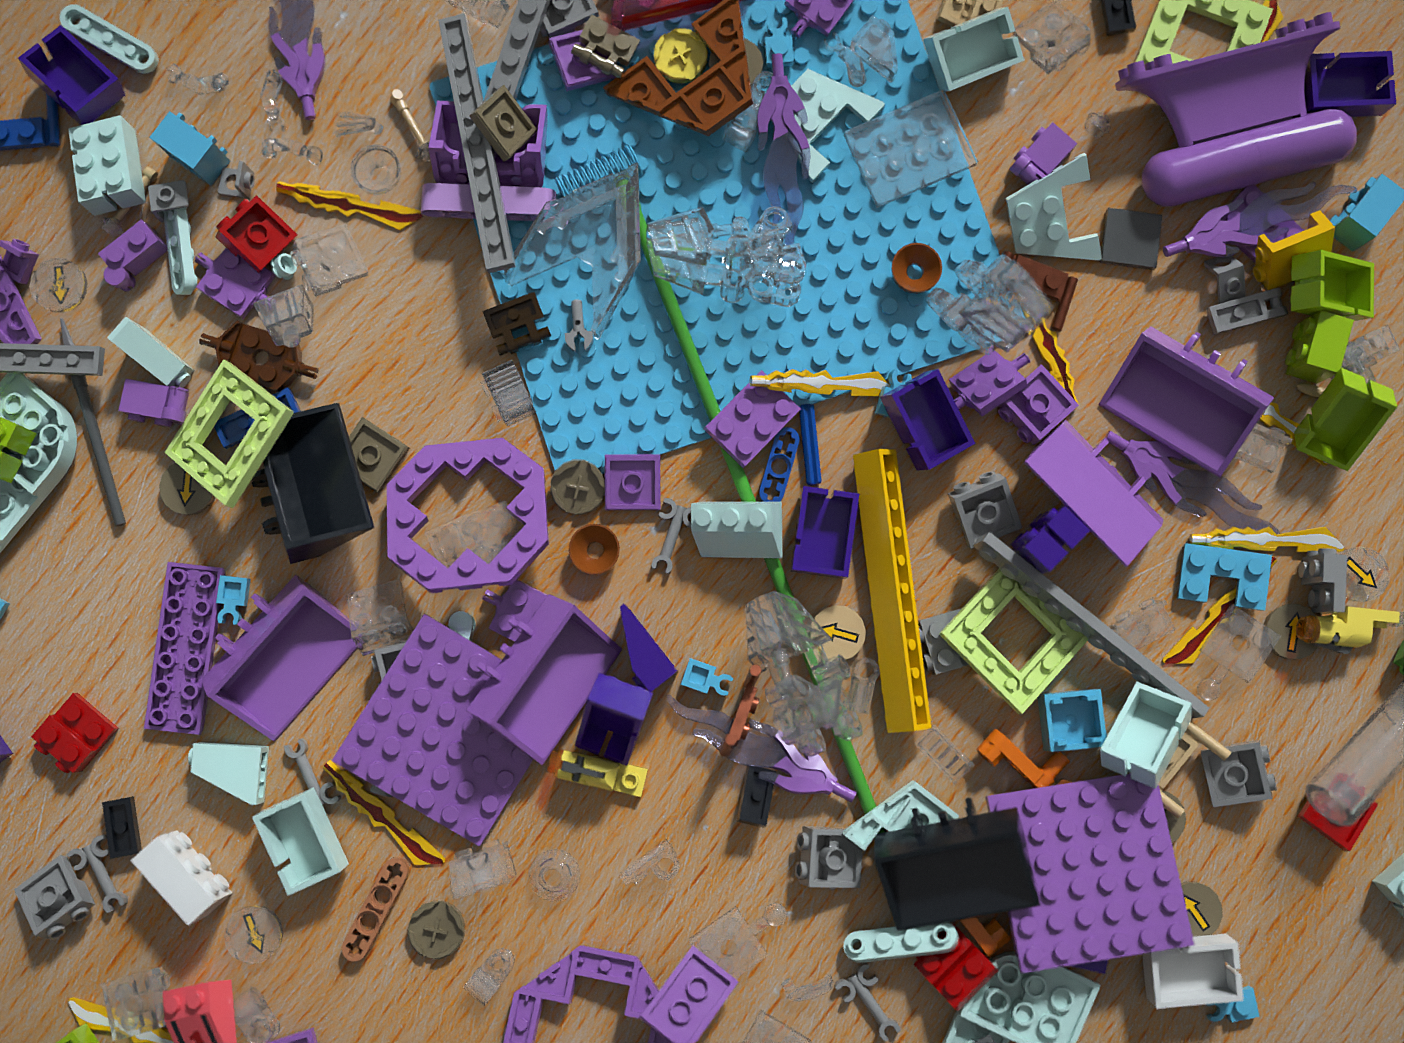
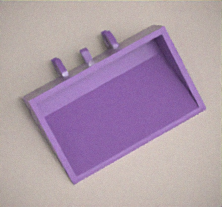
M1149 327L1139 336L1101 399L1099 406L1220 478L1274 397L1239 377L1248 363L1247 360L1242 359L1233 373L1216 364L1217 359L1221 355L1220 352L1214 350L1210 358L1207 359L1193 351L1192 349L1201 336L1200 333L1196 332L1184 346L1157 329Z
M1065 419L1033 449L1024 463L1126 567L1160 529L1164 519L1137 493L1147 479L1144 476H1140L1130 486L1117 472V469L1113 465L1111 466L1099 454L1109 441L1103 438L1093 448Z
M296 574L270 603L258 594H253L251 598L254 600V604L262 610L261 614L252 624L243 618L237 623L245 631L235 643L222 634H218L215 637L219 641L217 644L226 653L201 680L206 695L272 741L278 739L368 637L365 632L321 593Z
M550 594L527 625L521 621L518 622L513 617L510 618L508 623L521 634L512 647L503 643L500 650L506 655L495 670L490 666L487 667L482 662L477 664V668L487 675L489 679L466 710L486 727L542 766L587 702L598 674L605 675L622 651L621 647L574 604Z

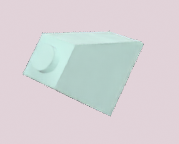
M127 317L107 337L166 386L184 387L190 381L191 374L195 371L146 328Z
M211 742L193 743V748L190 749L188 755V763L191 765V772L250 805L264 803L269 746Z

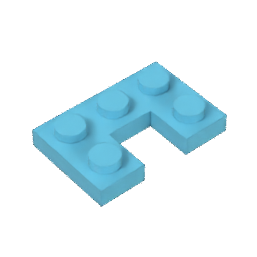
M1185 543L1177 599L1206 603L1210 576L1238 580L1234 607L1265 611L1272 555Z

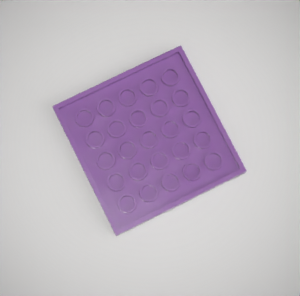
M424 613L332 761L480 847L533 759L466 711L489 679L487 675L477 668V664L482 662L487 667L490 666L495 670L502 659Z
M1130 773L1126 774V776H1111L985 797L988 813L1017 807L1041 906L1008 912L1020 973L1194 945L1159 785L1156 789L1131 779Z

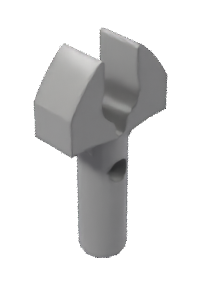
M575 299L571 302L573 329L570 333H565V342L576 353L575 340L578 338V334H580L585 339L584 349L587 352L594 342L593 332L587 331L584 328L582 301Z

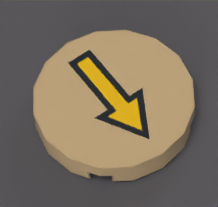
M834 605L823 609L815 616L810 626V639L813 647L821 656L829 660L843 661L852 658L861 650L865 642L866 629L863 620L854 610L846 606Z

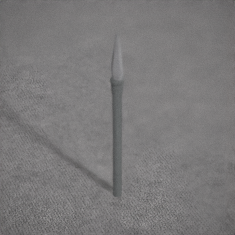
M60 318L64 345L75 346L64 319ZM69 375L77 392L115 527L125 525V517L88 392L86 375Z

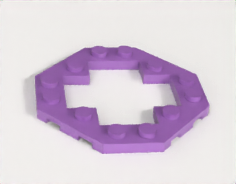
M504 438L424 446L387 484V556L389 560L429 593H441L443 590L457 588L459 591L483 588L482 586L496 584L499 586L512 585L549 545L544 468ZM487 462L522 489L506 509L510 515L525 526L489 564L467 548L447 568L412 540L415 534L429 520L411 502L446 466L468 481Z
M580 945L568 956L556 962L539 974L537 978L514 992L503 1043H535L543 1000L547 999L571 1004L577 975L629 985L624 1016L639 1019L657 995L659 989L638 956ZM651 1028L648 1043H670Z

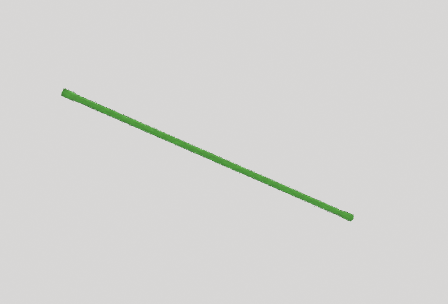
M632 183L622 185L617 191L625 211L630 217L711 422L720 413V408L645 221ZM720 446L741 502H756L744 469ZM764 558L863 812L867 814L876 807L875 801L779 558ZM881 827L877 834L885 833L886 829Z

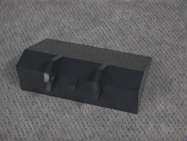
M334 403L294 413L263 461L264 469L257 471L251 479L253 487L270 488L271 495L261 498L260 502L262 507L274 505L277 516L264 521L262 526L265 528V534H282L290 564L320 557L375 528L340 404Z
M969 797L965 798L967 817L949 820L946 811L938 812L940 822L924 825L919 809L913 808L911 809L913 827L876 834L874 862L897 931L1041 906L1017 807L977 815L974 802Z

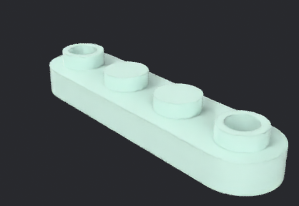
M68 5L61 11L60 22L62 26L76 37L139 73H150L157 67L158 55L144 42L79 5ZM77 19H81L79 24L74 25ZM144 58H149L146 63L142 64Z
M187 207L163 211L172 289L175 294L190 295L196 289L197 277L194 274V251L191 248L190 242L191 225L187 218Z
M949 922L897 931L896 927L852 932L846 937L843 948L845 954L852 961L863 963L947 953L957 946L959 936L954 926ZM946 931L947 937L943 940L938 939L939 932ZM855 942H862L859 950L853 949Z

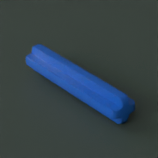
M813 404L800 405L799 414L807 485H818L822 479L815 410Z

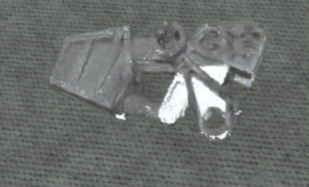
M703 206L647 223L646 244L655 277L702 295L705 285L719 286L721 298L729 303H736L742 300L745 288H748L749 296L756 301L791 307L799 301L801 294L799 282L805 276L806 262L799 243L785 244L786 235L792 232L793 225L787 212L780 207L773 206L765 209L752 230H750L747 219L741 216L734 218L732 224H712ZM771 214H778L782 217L783 221L774 224L767 217ZM731 235L727 241L713 240L718 239L719 236ZM710 258H722V263L725 266L710 264ZM762 282L768 286V289L760 292L753 285ZM774 286L777 287L776 294L772 293ZM786 290H791L790 296L785 295Z
M1004 254L1000 255L989 267L981 262L966 259L955 268L954 271L957 277L975 295L973 299H970L963 293H960L955 298L952 294L941 288H934L925 297L931 309L951 329L957 331L965 342L986 355L994 352V345L1005 352L1010 351L1027 338L1044 321L1053 308L1031 276L1015 260L1012 261Z
M772 591L745 604L748 660L752 665H759L761 672L769 670L774 684L765 688V695L769 705L774 709L773 722L782 741L788 746L797 743L799 752L813 757L826 750L825 739L820 730L822 727L825 729L833 727L834 734L846 741L862 736L860 720L846 691L842 688V681L851 676L848 663L840 654L829 659L827 658L822 644L832 639L798 599ZM805 653L818 685L814 686V684L797 675L792 676L788 666L790 663L789 657Z

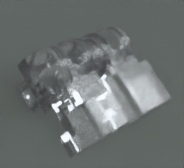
M1386 325L1349 342L1341 368L1365 377L1366 384L1369 380L1375 382L1376 379L1370 366L1377 364V360L1400 351L1389 326Z

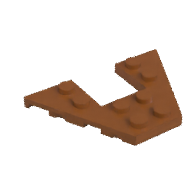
M723 0L691 23L693 30L719 62L677 93L674 91L656 66L646 56L626 70L620 79L615 78L604 86L605 93L608 96L710 136L753 105L739 0Z

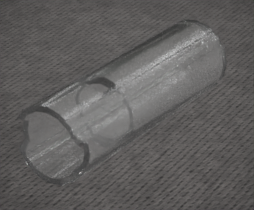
M1404 680L1305 787V794L1309 803L1330 822L1341 826H1351L1404 768Z

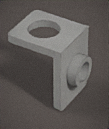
M239 161L238 169L223 168L218 189L219 194L250 199L251 189H253L255 183L254 172L242 161ZM231 176H236V190H230L227 187V180Z
M184 180L148 186L151 212L161 223L164 222L163 211L189 206L187 184Z
M1228 253L1224 257H1215L1204 261V266L1217 276L1219 304L1246 296L1244 265ZM1220 262L1230 263L1229 265L1223 267L1215 266L1217 263Z

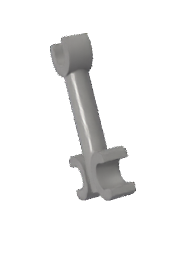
M664 498L663 503L669 504L672 507V511L669 514L659 512V517L664 520L672 519L661 553L652 561V569H656L659 561H665L667 563L666 573L669 574L673 568L670 558L682 523L684 522L688 528H691V522L688 521L691 507L676 506L672 499Z
M304 738L298 740L300 745L299 752H294L290 744L284 746L286 755L295 758L307 788H315L322 805L325 803L333 804L341 799L340 795L331 798L327 794V790L333 787L335 782H328L320 788L306 756L308 743Z
M107 834L95 837L90 845L69 851L67 856L71 857L76 854L81 856V862L73 867L74 870L83 869L90 864L105 895L103 908L109 913L115 910L112 904L113 898L118 900L120 906L127 904L128 898L123 892L116 891L100 858L109 855V849L102 850L100 847L101 841L107 838Z
M864 962L858 966L857 973L852 974L848 979H839L834 986L837 990L843 986L850 988L849 993L843 997L846 1003L852 1001L855 994H858L878 1023L880 1037L882 1040L888 1041L889 1039L884 1033L885 1028L893 1026L899 1033L901 1031L900 1026L896 1020L887 1018L866 986L874 985L878 978L876 975L871 976V978L863 977V972L869 968L868 963Z

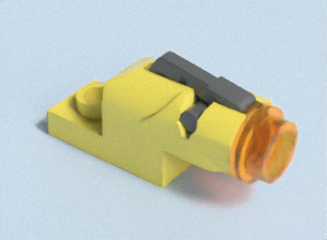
M1347 606L1345 607V612L1332 613L1327 616L1307 615L1306 617H1301L1296 625V634L1299 639L1304 640L1306 643H1311L1313 646L1341 654H1349L1353 648L1371 643L1373 628L1385 629L1389 623H1399L1400 612Z
M563 749L552 751L547 768L548 773H552L553 777L638 797L642 796L648 771L647 768L631 764L625 766L607 758Z

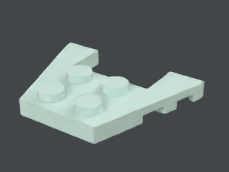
M807 69L791 87L800 97L805 107L803 110L793 114L804 132L810 147L800 151L797 142L789 131L784 136L795 151V156L799 163L804 167L808 179L813 183L828 168L830 162L811 146L812 142L846 107L868 125L884 109L885 104L878 99Z
M1085 153L1076 156L1071 162L1064 166H1059L1049 175L1040 180H1035L1006 198L1016 253L1102 260L1097 233L1069 239L1061 187L1090 180L1088 160Z
M912 780L846 828L842 834L865 851L881 827L889 832L913 827L911 821L913 817L911 809L913 808L919 809L924 825L940 822L938 812L946 811L949 820L958 819L959 815Z

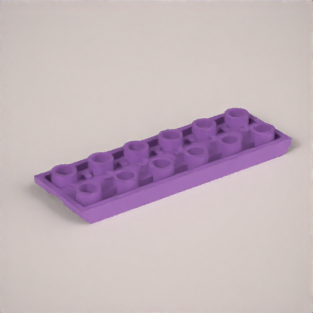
M174 562L167 563L144 729L201 735L204 729L208 696L201 680L213 666L216 645L215 637L218 630L217 617L221 609V604L216 603L220 575L225 576L224 568Z

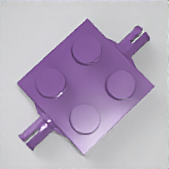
M786 0L784 5L792 10L799 19L791 30L792 35L796 33L795 37L800 38L809 26L828 37L854 0Z
M227 248L214 261L203 253L198 254L200 258L196 256L195 262L207 269L206 274L196 288L241 319H244L249 311L258 304L270 312L275 310L273 306L277 307L278 302L266 296L268 286L276 277L268 269L264 268L258 273L240 255L236 257Z
M993 349L950 378L951 387L959 394V397L954 399L958 409L966 405L975 409L981 416H984L1027 387L1026 378L1017 370L1030 363L1029 357L1022 353L1013 361H1009Z
M518 579L509 586L507 592L502 597L487 589L484 593L486 595H483L482 600L497 606L489 629L515 642L521 633L508 623L510 618L513 617L518 622L521 621L527 625L548 595Z

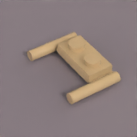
M1191 721L1182 739H1178V747L1158 784L1163 807L1177 819L1185 810L1165 795L1162 790L1199 744H1203L1223 761L1232 753Z

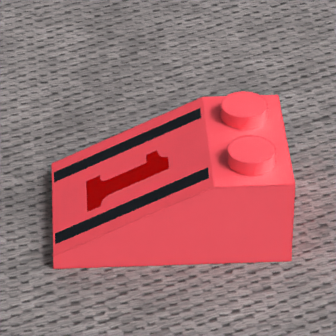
M232 980L205 982L162 992L164 1022L174 1043H237Z

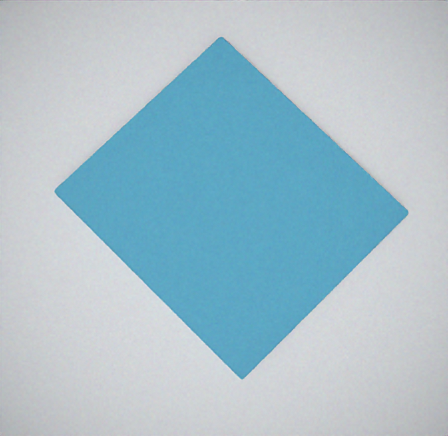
M786 0L739 1L744 38L753 42L760 50L763 59L762 73L759 80L751 87L753 105L710 136L608 96L603 87L614 79L566 91L549 44L533 49L516 97V102L521 108L531 104L547 105L545 174L542 188L556 191L555 219L549 222L507 220L516 267L490 274L500 304L535 292L545 320L535 323L536 328L539 330L548 326L551 337L541 340V344L535 346L530 344L518 349L517 356L555 470L564 462L572 459H582L595 464L604 474L605 454L662 455L712 438L704 430L710 423L630 217L625 211L617 191L619 187H617L607 164L605 163L614 190L611 189L599 165L609 192H606L594 168L603 195H601L588 170L597 193V198L594 196L583 174L592 200L589 199L578 178L586 203L573 182L581 205H578L567 184L575 204V208H571V210L567 208L555 182V177L560 176L562 180V174H565L568 178V171L574 176L573 169H576L579 173V166L584 169V164H588L590 167V161L595 163L596 158L601 161V156H604L607 159V153L612 156V151H616L618 154V148L623 150V147L627 146V144L632 147L639 161L643 177H637L636 180L633 178L622 154V160L631 182L628 181L616 157L617 164L625 183H632L645 221L720 411L749 383L750 376L757 375L761 370L766 375L775 370L785 373L791 369L799 372L806 369L813 374L827 370L832 378L878 371L885 380H888L891 370H898L897 376L1021 336L1026 332V326L1010 283L1005 281L997 306H990L986 303L1001 257L942 93L938 88L908 0H854L828 37L817 29L808 26L800 38L795 37L796 33L795 35L791 33L799 19L792 10L784 5ZM712 8L623 30L640 39V43L628 66L619 62L616 65L624 68L625 72L646 56L655 65L654 48L659 38L676 28L690 29L695 32L691 23ZM786 17L788 22L787 32L784 36L792 35L794 64L793 66H783L784 76H787L791 86L809 69L878 99L885 104L884 109L868 125L846 107L812 142L811 146L830 162L828 168L813 183L808 179L804 167L799 163L795 156V151L783 135L772 141L774 128L771 120L768 123V132L758 134L757 112L769 88L770 79L773 77L772 67H766L765 37H772L767 32V21L769 18H772L774 28L782 27V18ZM622 21L611 24L622 30ZM707 46V64L702 74L709 70L711 51ZM497 61L477 67L483 101ZM449 76L430 83L435 106L437 101L454 102ZM667 80L676 93L691 83H672ZM610 159L615 176L620 186H622L624 184L622 183L620 176L613 162ZM473 219V222H474V225H475V228H476V231H477V234H478V237H479V240H480V235H479L477 220H476V219ZM911 243H923L930 246L938 253L942 262V274L939 281L933 288L924 293L914 294L906 292L895 283L892 277L891 267L895 254L903 246ZM911 265L907 268V275L914 280L920 279L922 277V269L917 265ZM575 299L582 301L584 328L587 331L593 332L594 342L587 352L584 349L585 339L580 334H578V338L575 340L576 353L565 342V333H570L573 329L571 302ZM527 326L512 332L514 339L529 333ZM792 389L791 393H785L800 407L803 404H816L849 393L851 390H833L830 395L807 393L799 389Z

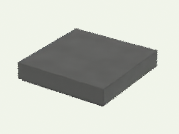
M1108 208L1105 214L1101 248L1102 260H1100V263L1149 270L1156 269L1163 215Z

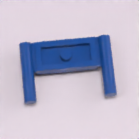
M46 93L47 119L33 117L1 120L0 151L60 146L58 104Z

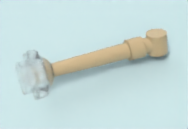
M394 90L390 97V102L396 105L398 112L402 114L420 144L415 154L416 159H422L425 162L431 161L428 148L430 141H425L409 112V107L402 100L403 93L400 90Z
M146 167L142 172L144 191L150 185L149 182L155 181L158 177V172L150 167ZM131 207L120 208L115 217L102 218L100 222L103 225L100 228L114 238L117 234L121 236L124 230H122L120 221Z

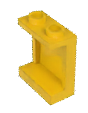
M1319 210L1310 214L1307 230L1274 243L1265 234L1258 236L1257 248H1255V267H1253L1255 279L1258 282H1262L1267 290L1291 282L1292 256L1317 250L1331 252L1335 233L1334 225Z

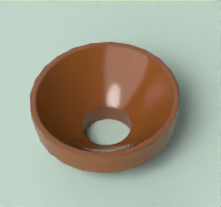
M911 243L903 246L895 254L891 267L892 277L902 290L914 294L924 293L933 288L939 281L942 274V262L938 253L930 246L923 243ZM911 265L919 266L922 269V277L916 280L909 278L907 268Z
M589 524L581 527L574 533L569 543V555L572 563L582 572L592 575L602 574L610 570L617 562L620 553L619 541L612 530L601 524ZM594 542L600 543L604 548L603 555L598 559L591 558L587 553L589 545Z

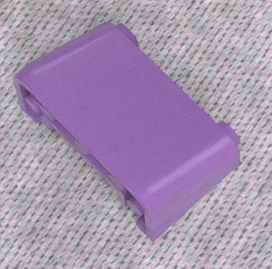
M437 101L428 147L434 179L436 183L470 185L454 102ZM531 104L524 106L522 110L538 131L508 160L503 162L500 156L496 155L495 162L500 186L541 188L543 186L548 116L547 105Z

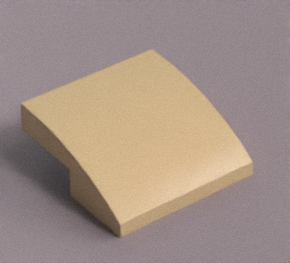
M943 0L936 20L954 27L1001 8L1004 0Z

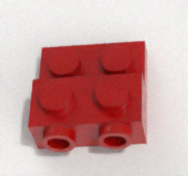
M256 195L251 201L244 199L236 207L235 211L237 213L231 219L226 216L216 226L218 232L215 238L236 257L240 255L260 273L298 234Z
M72 693L54 715H49L31 738L36 741L34 747L44 755H49L50 753L57 759L55 762L57 768L65 773H70V771L77 773L82 772L119 728L79 693Z
M1337 770L1320 771L1307 792V795L1310 797L1297 817L1343 851H1351L1378 804L1370 799V794L1367 791L1354 787L1347 782V777Z
M953 924L959 936L957 946L947 953L916 956L917 961L913 965L958 1012L999 970ZM941 931L938 934V939L940 940L947 937L946 931Z

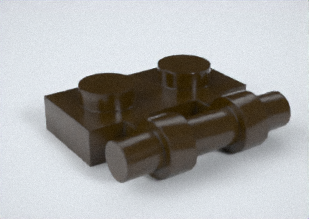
M535 292L483 311L493 339L504 335L506 342L496 346L500 356L509 352L512 355L519 352L518 349L530 344H534V346L541 344V340L551 337L548 326L539 330L536 328L535 323L545 320ZM527 326L529 333L514 339L512 332Z

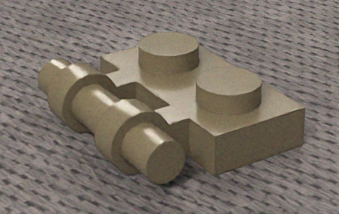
M591 14L579 37V42L585 44L586 47L584 48L575 43L571 54L579 57L580 62L586 65L590 63L602 69L603 74L607 76L613 75L620 79L625 69L616 64L619 62L625 66L629 65L639 46L640 39ZM595 51H598V52H600V53L606 55V56L608 57V59H605V58H603V57H601V56L595 54L594 52H595Z

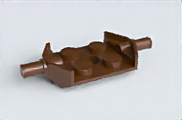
M238 320L218 338L202 333L200 337L203 339H199L200 345L216 350L218 367L224 359L232 363L260 386L272 390L281 391L288 388L297 376L304 375L316 379L317 375L315 373L318 374L319 368L305 365L302 362V352L296 338H289L243 324ZM262 351L267 352L268 361L263 365H257L255 361L256 355Z

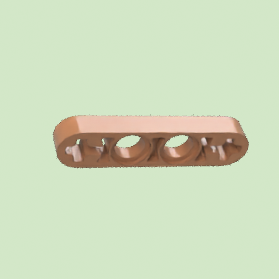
M393 857L383 865L342 944V954L347 960L352 962L361 960L372 947L409 876L410 865L404 858ZM399 863L401 865L399 870L403 874H398L391 884L382 882L383 878L387 881L392 875L393 871L389 867ZM379 888H385L389 891L390 900L388 903L382 904L376 900L375 894ZM365 914L375 916L377 924L374 929H366L363 926L362 918ZM360 933L366 935L359 945L362 951L353 954L351 952L353 947L349 944L356 942Z

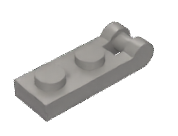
M1275 288L1208 307L1206 312L1213 334H1220L1288 315L1287 307L1283 306L1280 297L1283 296L1281 289ZM1265 301H1269L1271 310H1267Z

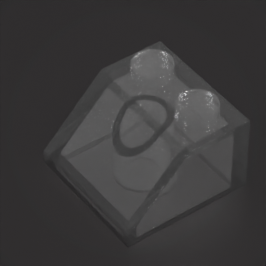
M495 839L482 844L483 849L472 852L471 848H467L455 853L456 858L449 861L453 899L510 882L517 873L507 841L499 843V840Z

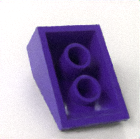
M623 604L620 606L632 670L636 674L632 679L637 686L653 692L677 673L678 670L629 607Z

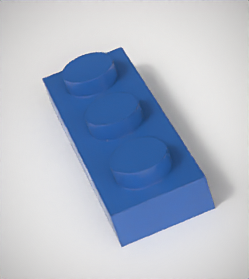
M286 388L273 394L275 398L294 413L300 412L291 389ZM242 409L219 419L214 426L223 448L228 449L241 443L255 421Z

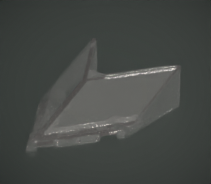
M638 162L628 166L627 169L621 172L609 174L575 189L571 194L557 200L555 198L546 202L513 253L516 267L501 271L506 283L513 286L576 257L591 265L594 322L591 329L594 338L598 340L641 263Z

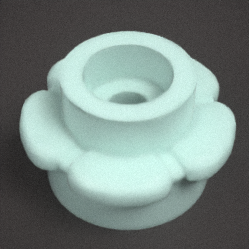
M278 254L277 257L270 261L272 272L278 278L290 280L293 277V273L297 270V263L289 254Z

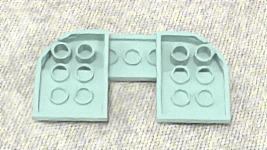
M7 373L0 381V417L37 433L26 456L6 447L2 450L3 453L22 460V463L12 483L0 479V553L67 473L73 463L77 446V431L69 411L24 373Z
M1016 951L1001 953L989 959L999 971L958 1012H955L942 1043H972L989 1034L994 1043H1009L1010 1040L1016 1043H1076L1101 985L1065 967L1020 973Z

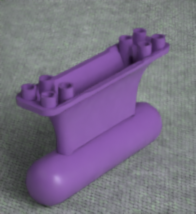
M1331 12L1313 17L1314 19L1306 22L1304 19L1290 22L1286 27L1275 30L1277 39L1174 64L1172 63L1171 54H1165L1154 58V61L1144 64V61H1138L1118 71L1120 81L1115 83L1116 90L1136 91L1153 99L1167 115L1179 148L1163 151L1152 156L1145 165L1142 172V188L1147 198L1163 207L1176 206L1336 164L1351 154L1357 143V128L1352 117L1337 109H1324L1307 114L1305 105L1304 83L1309 59L1322 40L1341 28L1339 21L1333 22Z

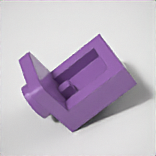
M13 239L12 242L0 240V247L7 250L3 261L11 278L20 284H27L39 254L30 250V245L18 239Z

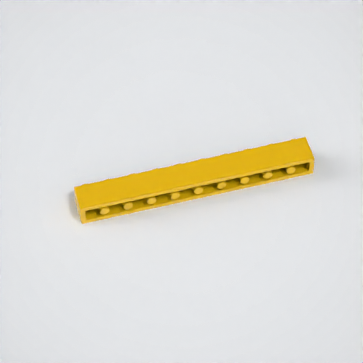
M876 449L854 454V473L857 493H859L860 524L863 533L864 554L868 573L867 580L870 589L871 610L875 629L874 636L877 645L887 733L930 729L932 727L896 449Z

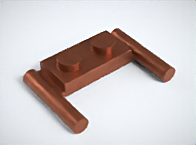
M1003 251L986 303L990 306H997L1006 281L1012 285L1058 301L1059 305L1051 328L1056 331H1062L1078 279L1068 276V273L1024 256H1015L1011 252Z
M759 665L751 666L744 681L745 690L729 734L725 737L720 748V754L723 757H728L731 754L734 746H737L739 739H746L751 725L746 723L748 714L755 713L760 699L755 697L758 688L754 687L761 673Z

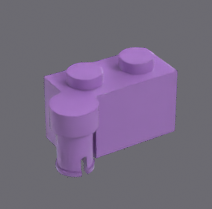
M1052 122L1047 129L1041 127L1031 138L1034 143L1028 149L1025 146L1021 148L1013 158L1015 162L1009 170L1029 185L1035 180H1040L1052 173L1068 157L1077 143Z
M141 219L98 253L107 264L104 270V279L113 287L120 288L123 291H130L129 286L134 288L136 280L129 272L136 276L168 250L167 245L156 231Z
M125 378L118 411L127 414V419L135 422L145 423L146 418L155 420V425L171 428L172 423L182 425L185 421V409L189 390L181 387L176 388V386H165Z

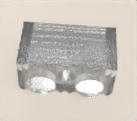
M509 360L482 373L484 381L480 383L486 396H492L496 403L492 410L498 422L503 420L507 426H510L536 414L537 411L513 360Z

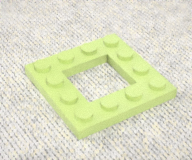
M1159 0L1135 62L1144 61V64L1154 61V58L1165 54H1171L1173 64L1185 60L1192 61V59L1170 51L1185 10L1234 27L1235 29L1227 47V52L1260 43L1273 9L1251 0Z
M223 359L164 453L225 506L234 508L294 412L232 363ZM232 401L255 421L227 465H225L202 445L229 402Z
M999 568L945 626L939 635L1017 714H1023L1089 638L1081 632L1071 629L1066 624L1067 621L1047 610L1044 606L1045 603L1037 597L1027 594L1020 583L1003 575L1000 570L1001 568ZM1013 597L1052 634L1020 671L981 634Z

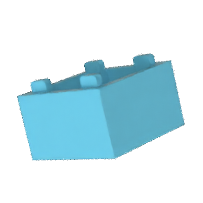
M169 111L149 138L169 157L212 186L220 176L222 169L226 168L230 163L226 156L228 151L223 147L219 149L215 145L217 139L212 135L206 138L193 125L185 123V116L179 112L177 115H174Z
M1384 174L1379 175L1377 178H1369L1362 189L1359 191L1353 190L1350 193L1348 199L1351 201L1339 217L1334 215L1330 219V222L1335 227L1334 238L1352 252L1375 238L1403 203L1404 189Z
M1101 689L1044 693L1037 697L1043 750L1055 752L1102 747L1107 736Z

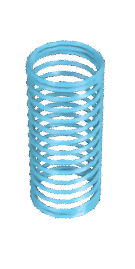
M629 144L625 145L623 150L618 148V154L616 151H612V156L607 153V159L601 156V161L597 158L595 163L590 161V167L588 164H584V169L579 166V173L576 169H573L574 176L568 171V178L565 174H562V180L560 176L555 177L557 187L569 210L575 208V204L567 184L578 205H581L573 182L586 203L578 178L589 199L592 200L583 174L594 196L597 198V193L588 170L600 194L603 195L594 168L606 192H609L599 165L611 189L614 190V186L605 163L617 187H620L610 159L622 183L626 184L616 157L628 181L631 182L621 154L626 160L633 178L636 180L637 177H643L639 161Z

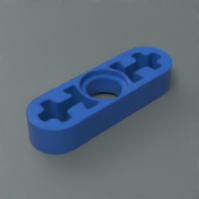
M784 427L775 435L759 490V497L762 502H781L784 497L800 440L797 431L793 428ZM786 433L790 434L791 440L795 441L794 444L788 445L786 451L787 454H792L791 458L785 454L774 453L775 449L781 452L783 441L779 440V437H785ZM776 459L784 460L787 464L786 472L783 474L774 473L771 468L772 462ZM768 475L776 480H784L783 484L777 482L775 490L779 493V497L774 496L773 500L767 499L768 494L764 493V489H770L772 480H767Z

